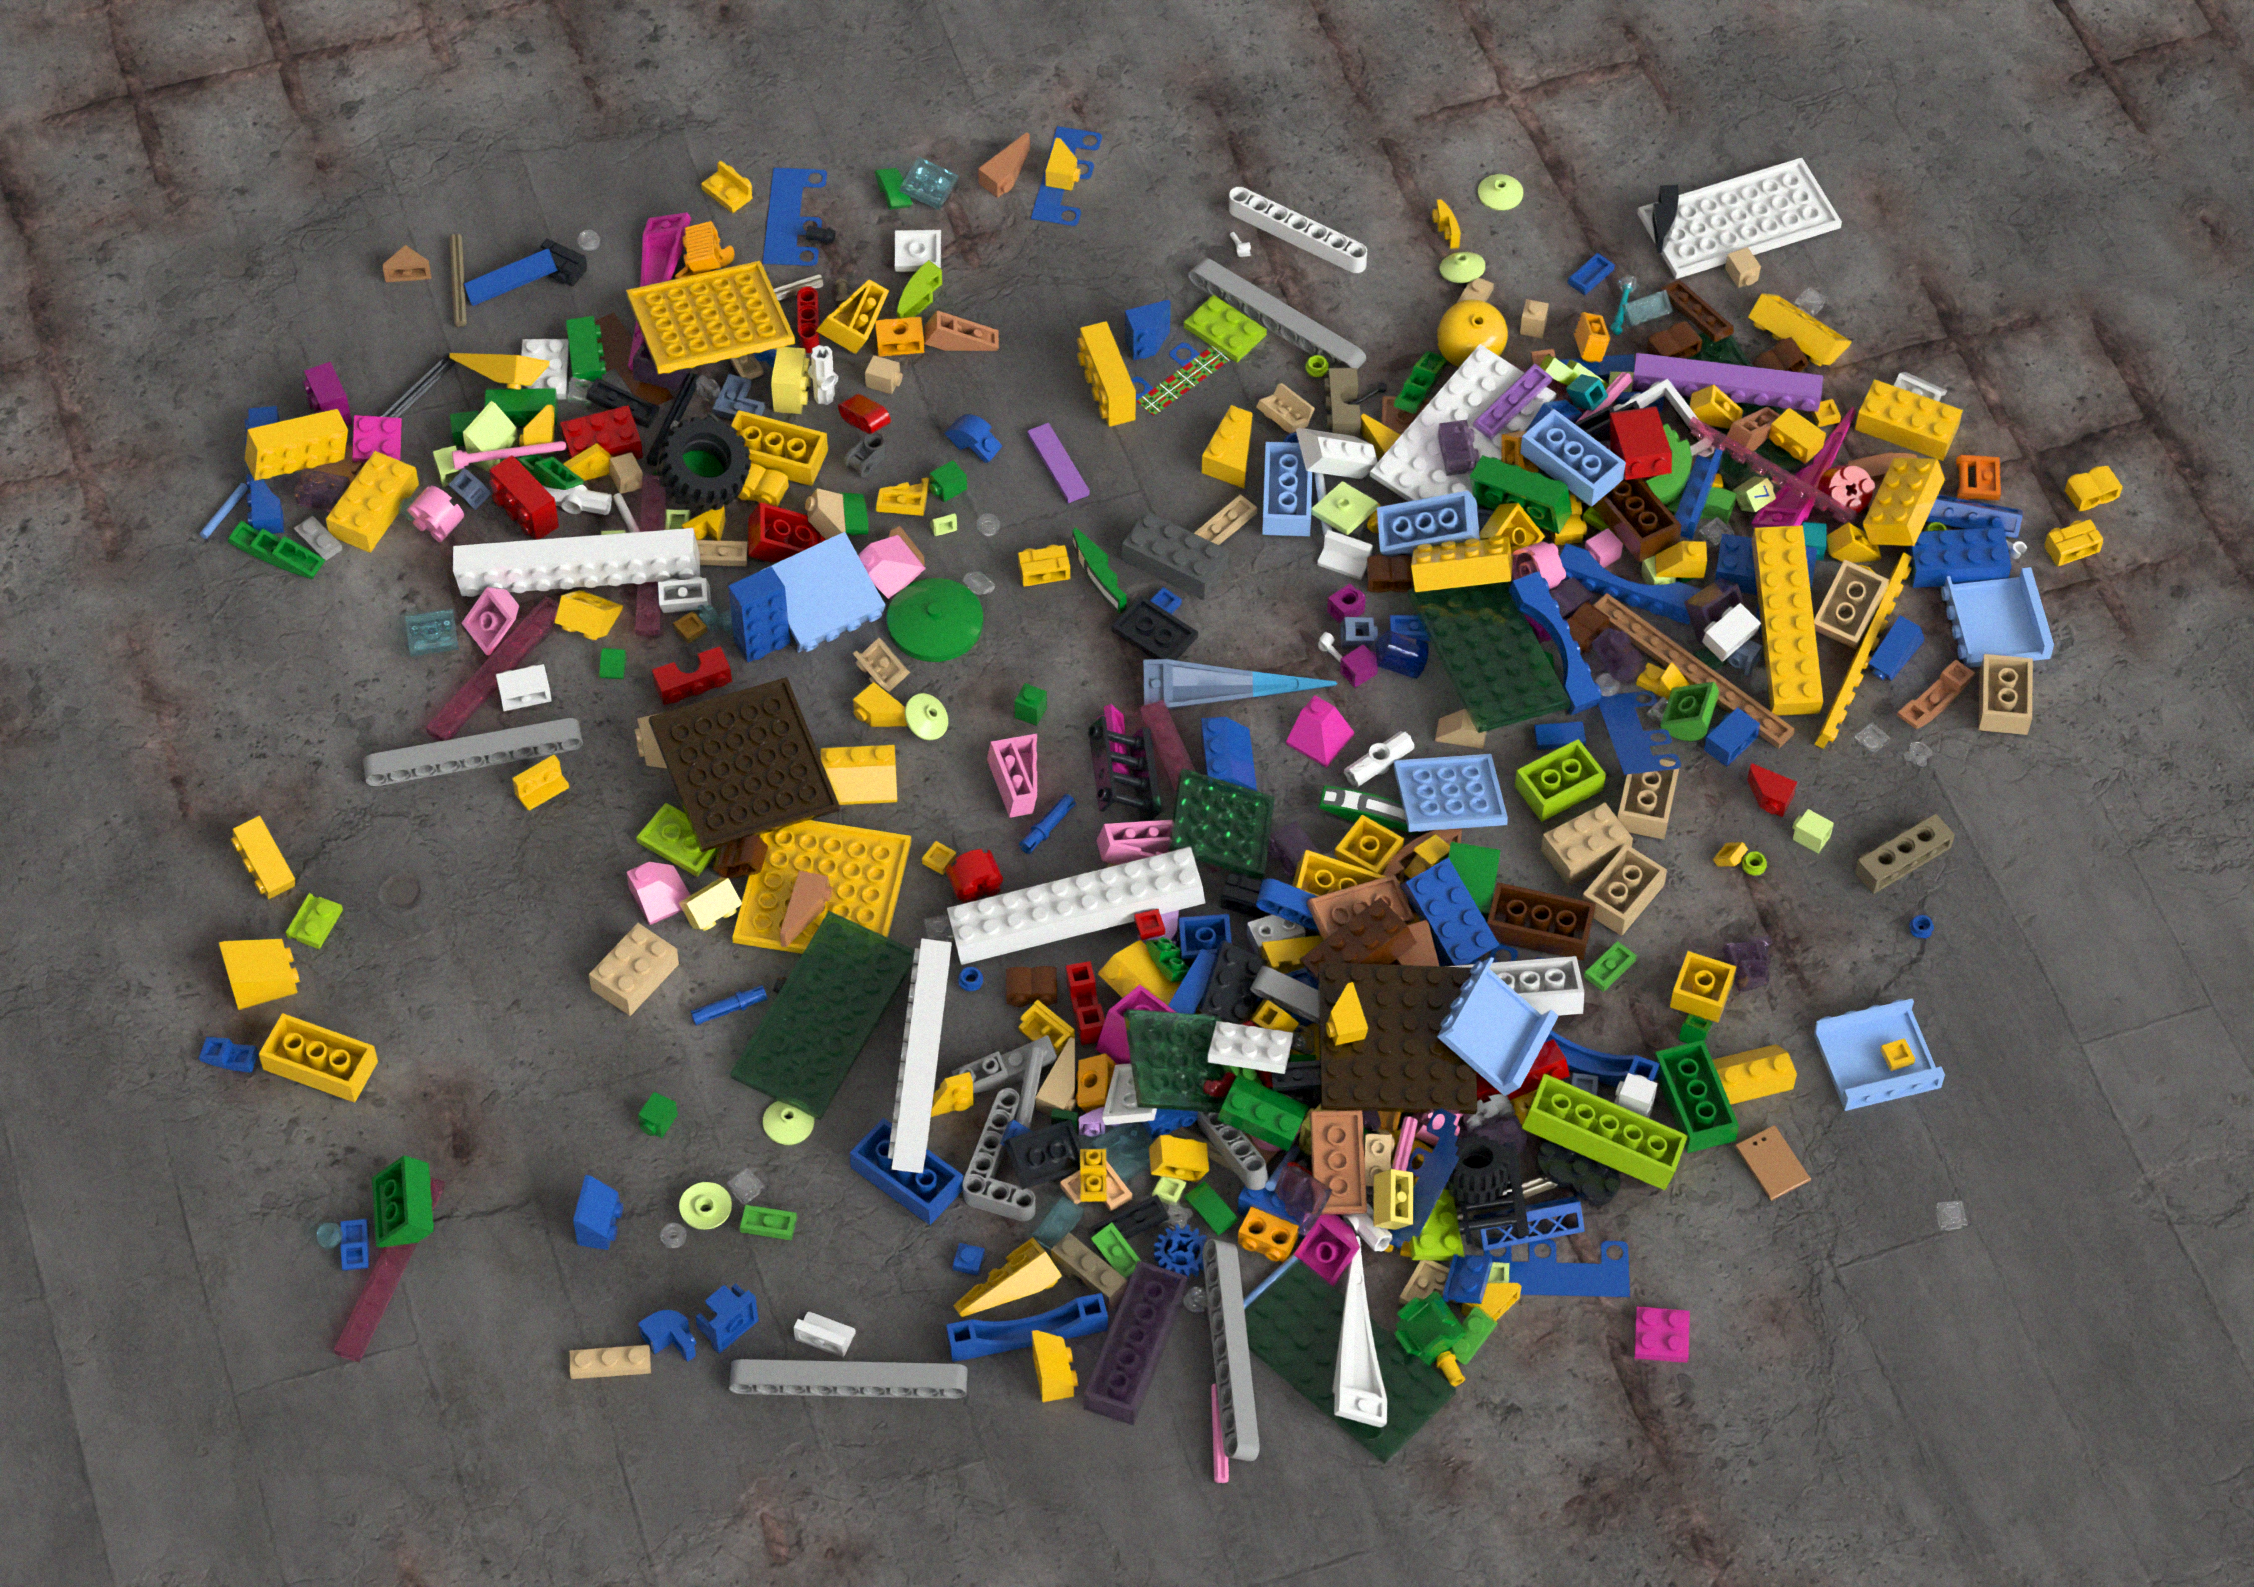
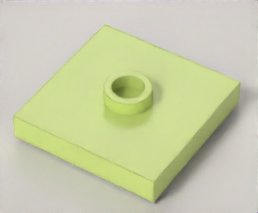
M1342 481L1311 508V513L1348 536L1377 510L1378 502Z

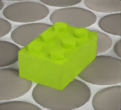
M1577 739L1516 771L1515 788L1542 822L1603 791L1606 774L1581 741Z

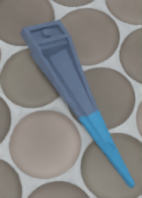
M1170 659L1143 660L1144 709H1175L1337 685L1336 681L1254 672Z

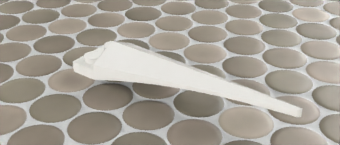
M1357 1236L1360 1248L1349 1266L1332 1391L1335 1394L1334 1415L1383 1427L1387 1424V1397L1373 1341L1365 1291L1360 1238Z

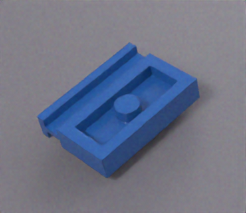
M1454 1254L1442 1294L1444 1301L1448 1302L1450 1299L1458 1303L1481 1304L1493 1264L1491 1256L1465 1255V1257H1459L1458 1254Z

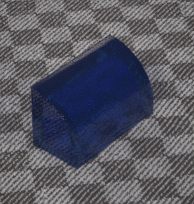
M1388 630L1375 642L1377 666L1417 679L1422 674L1428 660V643Z

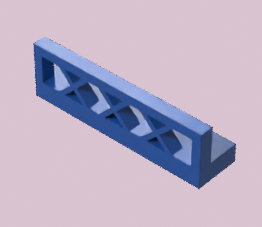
M1716 449L1712 459L1697 455L1675 514V518L1681 524L1680 536L1693 539L1719 469L1723 450Z
M1938 494L1926 521L1939 522L1944 525L1965 529L2004 527L2005 536L2018 538L2023 510Z
M1575 1196L1525 1205L1527 1221H1533L1531 1225L1528 1224L1529 1236L1514 1237L1510 1234L1513 1228L1512 1225H1506L1508 1227L1505 1230L1501 1228L1504 1226L1493 1227L1499 1229L1503 1234L1498 1241L1488 1243L1486 1230L1493 1228L1479 1230L1483 1251L1585 1232L1581 1203ZM1509 1208L1473 1216L1475 1220L1508 1215L1510 1211H1515V1209ZM1575 1213L1577 1226L1566 1228L1560 1224L1566 1214ZM1547 1218L1552 1221L1553 1225L1548 1232L1541 1233L1535 1229L1541 1219Z

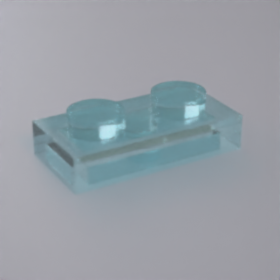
M1666 290L1622 305L1629 327L1673 312Z
M1062 1196L1033 1233V1238L1051 1250L1071 1232L1084 1215V1209Z

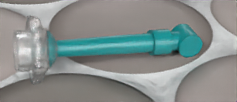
M1628 275L1617 281V285L1623 291L1617 315L1610 326L1615 335H1620L1623 331L1621 326L1624 321L1623 316L1629 293H1633L1640 287L1636 279Z

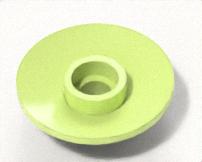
M1495 174L1481 181L1478 187V197L1485 206L1491 209L1509 210L1521 202L1523 188L1515 178L1504 174Z
M1472 252L1451 254L1443 259L1440 264L1442 277L1455 283L1473 281L1479 278L1485 271L1484 259Z
M921 693L913 696L907 702L905 719L915 735L924 740H936L946 732L948 715L944 706L937 698Z
M782 1099L774 1102L767 1108L763 1116L765 1133L770 1139L779 1144L793 1145L800 1143L811 1134L814 1127V1115L811 1109L805 1103L795 1099ZM785 1116H792L793 1118H791V1119H786V1118H784V1117H785Z
M701 1182L689 1187L683 1193L679 1203L680 1214L683 1220L688 1225L703 1230L712 1229L724 1223L729 1217L732 1208L729 1193L722 1186L712 1182ZM704 1208H709V1209H711V1210L708 1211V1212H703V1211H702Z

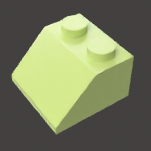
M492 401L463 432L467 454L515 448L519 442L516 426ZM500 459L474 462L472 464L489 472V469L500 463Z

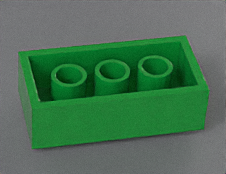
M1482 455L1469 476L1473 497L1477 500V505L1495 511L1500 504L1519 503L1536 526L1560 534L1572 514L1568 486L1560 480H1552L1540 473H1532L1523 470L1517 465H1509L1495 457L1490 458Z
M1700 1040L1655 1052L1654 1062L1660 1063L1657 1080L1678 1131L1688 1135L1684 1145L1686 1152L1691 1153L1736 1141L1739 1124L1705 1041Z

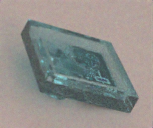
M918 156L901 184L899 192L941 210L956 185L959 175Z
M453 609L405 616L411 657L459 649Z
M1139 1122L1122 1123L1092 1141V1148L1106 1149V1161L1124 1183L1150 1167L1149 1146L1154 1140H1151L1147 1131Z

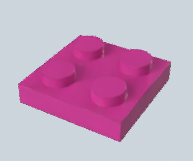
M354 415L352 462L361 461L366 463L374 451L400 461L402 418Z
M1637 1307L1634 1359L1687 1363L1689 1356L1690 1311Z

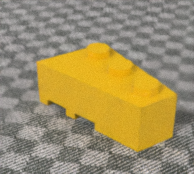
M869 279L830 314L816 331L856 354L867 341L889 290Z
M1233 405L1230 406L1202 455L1203 474L1245 489L1252 433V412Z
M260 816L233 828L231 842L235 850L241 855L248 873H252L256 879L254 883L260 894L264 893L267 899H270L295 887V878Z
M1319 935L1262 942L1261 958L1268 961L1267 967L1282 974L1305 968L1300 958L1324 940Z

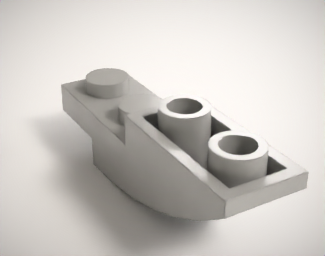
M1047 1035L1003 1055H1000L999 1051L953 1070L952 1074L956 1076L970 1072L973 1080V1093H978L1023 1081L1031 1047L1044 1049L1042 1067L1056 1062L1058 1057Z

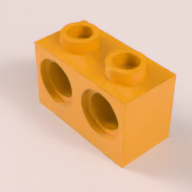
M1251 1206L1238 1231V1244L1248 1251L1259 1252L1272 1261L1284 1263L1289 1258L1298 1240L1299 1226ZM1252 1230H1257V1231H1260L1261 1233H1259V1234H1253V1233H1251L1250 1231H1252ZM1276 1240H1282V1241H1284L1285 1243H1283V1244H1277V1243H1275L1274 1241H1276Z

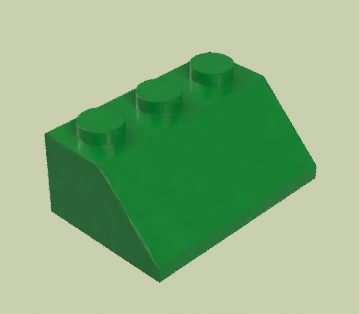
M1238 1074L1217 1120L1288 1152L1309 1106Z
M403 1155L372 1177L377 1247L418 1243L434 1232L429 1163Z

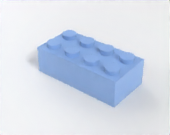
M1555 409L1522 436L1520 453L1555 480H1560L1566 484L1568 490L1591 507L1624 478L1626 462Z
M1266 442L1262 535L1310 536L1312 472L1306 471L1300 444Z
M1469 491L1377 507L1380 552L1383 556L1395 557L1404 554L1413 557L1414 548L1422 544L1436 546L1447 541L1462 543L1471 538L1480 540L1477 500Z

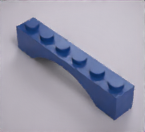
M277 406L249 408V418H245L246 433L251 428L280 422ZM251 472L246 474L247 487L251 488V493H247L248 507H251L252 512L247 513L248 524L258 531H261L263 528L272 534L283 533L284 518L280 499L271 492L264 479L255 481Z
M1567 543L1560 555L1562 567L1566 572L1565 579L1561 580L1563 583L1572 584L1586 591H1592L1601 595L1607 593L1614 599L1627 603L1632 607H1638L1653 614L1662 615L1676 622L1688 625L1698 607L1701 589L1681 582L1647 585L1627 581L1603 568L1588 550Z
M1539 571L1514 580L1509 588V592L1518 610L1539 623L1557 646L1563 666V685L1560 695L1570 716L1597 706L1601 699V689L1596 682L1594 683L1590 667L1586 661H1583L1580 655L1579 644L1577 641H1573L1570 635L1568 622L1565 619L1563 620L1559 613L1558 602L1556 599H1552L1549 593L1547 580L1541 577Z
M1552 1030L1545 1042L1555 1040L1566 1057L1569 1071L1577 1074L1598 1076L1599 1082L1617 1088L1620 1081L1625 1082L1628 1073L1641 1075L1652 1082L1657 1080L1660 1063L1638 1055H1612L1594 1051L1575 1044Z
M1099 1293L1075 1298L1054 1310L1024 1319L997 1322L971 1319L946 1324L947 1342L952 1362L1030 1347L1032 1346V1331L1035 1330L1060 1336L1064 1339L1108 1331V1315L1103 1295Z

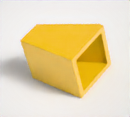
M282 939L219 942L238 1010L298 993L295 983L300 982L296 967L292 969L289 963L294 962L290 947L285 948Z

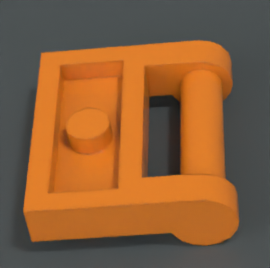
M1958 456L1956 458V466L1959 468L1957 498L1999 501L2001 496L2000 457ZM1969 467H1975V488L1968 485Z

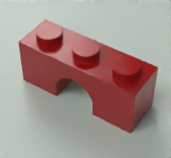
M720 646L697 654L699 669L693 673L681 672L675 662L652 669L653 683L663 705L677 703L681 699L700 695L704 691L723 687L732 682L731 668Z
M1091 961L1066 965V984L1081 1045L1097 1043L1105 1018L1102 1006L1098 1004L1096 981Z

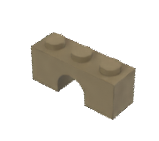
M1329 368L1328 378H1324V392H1329V396L1325 397V408L1330 410V415H1327V429H1331V433L1360 438V405L1345 403L1346 401L1357 400V368Z
M1070 1232L1051 1249V1260L1056 1268L1070 1280L1075 1275L1082 1279L1089 1288L1090 1295L1102 1293L1108 1312L1127 1295V1280Z

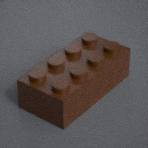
M1623 478L1618 485L1592 506L1638 562L1655 556L1680 542L1681 524L1641 478L1629 480Z
M1497 882L1487 924L1496 940L1500 943L1564 957L1576 956L1578 960L1584 961L1596 903Z
M1380 897L1301 957L1300 960L1310 977L1318 984L1319 962L1389 965L1416 945L1417 942L1408 925Z

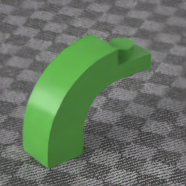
M1668 423L1663 425L1672 452V473L1658 475L1646 481V485L1665 506L1676 500L1684 491L1689 480L1692 463L1691 448L1688 440L1680 442L1677 432L1671 430Z
M1712 487L1700 519H1711L1726 525L1735 507L1737 493ZM1683 493L1671 502L1667 508L1674 517Z

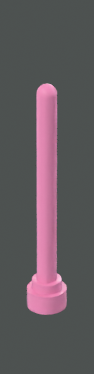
M559 441L470 454L457 450L452 451L454 469L458 470L464 469V466H469V463L504 459L511 455L519 457L563 451L567 445L565 442Z

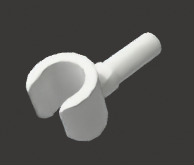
M1232 232L1230 236L1237 246L1238 257L1251 256L1250 242L1242 243L1235 232Z
M2007 541L2011 558L2018 559L2021 553H2025L2027 549L2025 543L2018 541L2013 544Z
M1324 632L1318 642V648L1321 651H1328L1340 662L1342 656L1332 646L1335 641L1334 637L1330 633Z

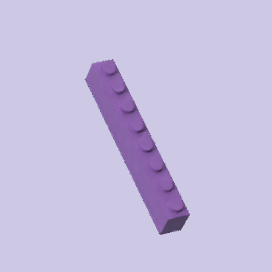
M1636 353L1632 389L1647 391L1654 383H1661L1668 379L1680 395L1691 397L1692 393L1714 384L1736 403L1741 402L1760 406L1766 405L1818 412L1822 395L1823 375Z

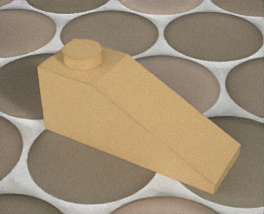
M1071 1037L1036 1095V1110L1051 1116L1054 1108L1074 1112L1077 1105V1100H1075V1039Z

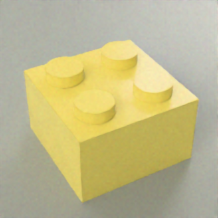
M777 348L771 380L774 412L802 414L803 405H807L808 391H806V387H810L811 377L807 373L810 367V358H806L805 348Z

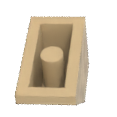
M817 488L811 497L807 498L805 503L808 521L826 540L843 532L846 533L843 494Z
M1463 709L1439 718L1435 741L1483 749L1489 713Z

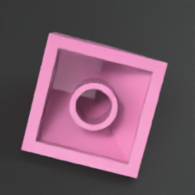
M899 535L870 543L858 554L873 584L890 601L900 590L910 584L926 569Z
M487 587L462 621V625L484 653L490 656L516 620L519 605L507 589Z
M647 862L626 872L629 889L649 925L683 911L679 902L689 897L690 893L674 865Z

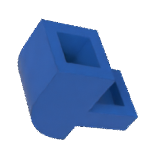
M972 414L958 417L945 432V435L959 450L970 447L984 463L990 462L1002 447L1001 443L989 431L992 426L982 418Z
M662 1310L651 1314L638 1323L641 1338L647 1345H650V1349L654 1354L673 1343L687 1362L696 1357V1341L690 1333L688 1319L681 1313L672 1310Z

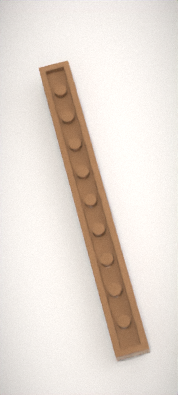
M1606 593L1593 605L1610 617L1609 626L1664 667L1668 668L1672 662L1690 685L1715 682L1719 689L1716 704L1730 714L1738 707L1760 723L1758 735L1777 749L1794 735L1795 729L1609 594Z

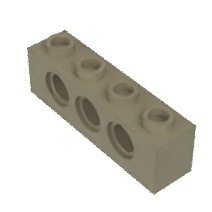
M1937 814L1929 818L1925 817L1913 828L1902 830L1891 841L1886 840L1882 842L1874 851L1862 854L1857 860L1855 874L1875 894L1952 847L1955 834Z

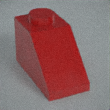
M1751 763L1747 781L1759 807L1770 814L1783 817L1795 795L1797 781Z

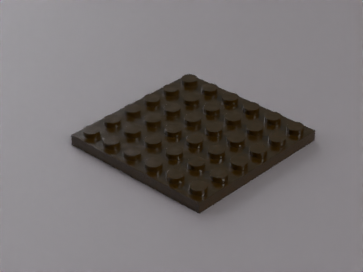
M787 677L649 717V724L700 852L737 842L749 835L758 836L840 810L839 802Z
M1319 962L1318 1003L1321 1110L1434 1113V1111L1442 1108L1452 1114H1476V1071L1437 1037L1442 1028L1440 1026L1442 1020L1452 1011L1450 1008L1451 1004L1462 993L1460 990L1461 986L1471 977L1470 970L1472 967ZM1353 982L1368 1031L1365 1039L1335 1046L1333 1037L1329 1038L1327 1034L1326 1022H1328L1330 1013L1347 984Z

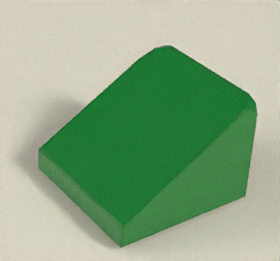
M602 648L599 678L624 680L627 663L626 651L624 649Z
M1688 1014L1682 1025L1679 1040L1687 1044L1700 1040L1705 1041L1712 1022Z

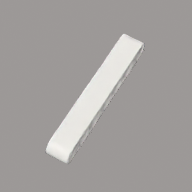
M1235 187L1230 191L1229 212L1231 215L1352 273H1360L1365 270L1367 248L1362 243L1246 188Z

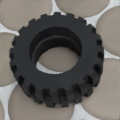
M692 417L690 422L683 420L679 422L678 427L674 426L669 431L657 457L656 473L660 476L658 481L661 487H666L665 493L670 498L672 496L675 497L677 504H686L688 509L691 510L700 508L701 512H708L711 507L713 510L722 509L723 504L728 506L735 497H738L749 474L751 460L749 459V448L747 446L744 447L746 441L741 435H736L737 430L732 426L728 428L725 426L726 422L721 420L715 422L712 417H705L704 420H700V417ZM696 450L708 452L720 461L724 473L713 478L698 476L688 469L682 456L687 452Z

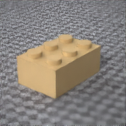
M1844 559L1814 619L1815 631L1857 650L1888 588L1889 579Z
M1983 655L1979 670L1978 730L2028 735L2032 721L2033 658Z
M1663 759L1660 760V764L1666 767L1673 766L1676 763ZM1679 769L1627 774L1618 820L1629 833L1665 840Z
M1603 803L1543 834L1541 851L1569 887L1605 868L1625 844L1632 847L1633 838L1608 805Z
M1625 844L1583 893L1582 900L1596 903L1594 919L1622 936L1663 888L1667 869Z
M637 923L589 974L591 990L631 1016L679 965L677 948Z

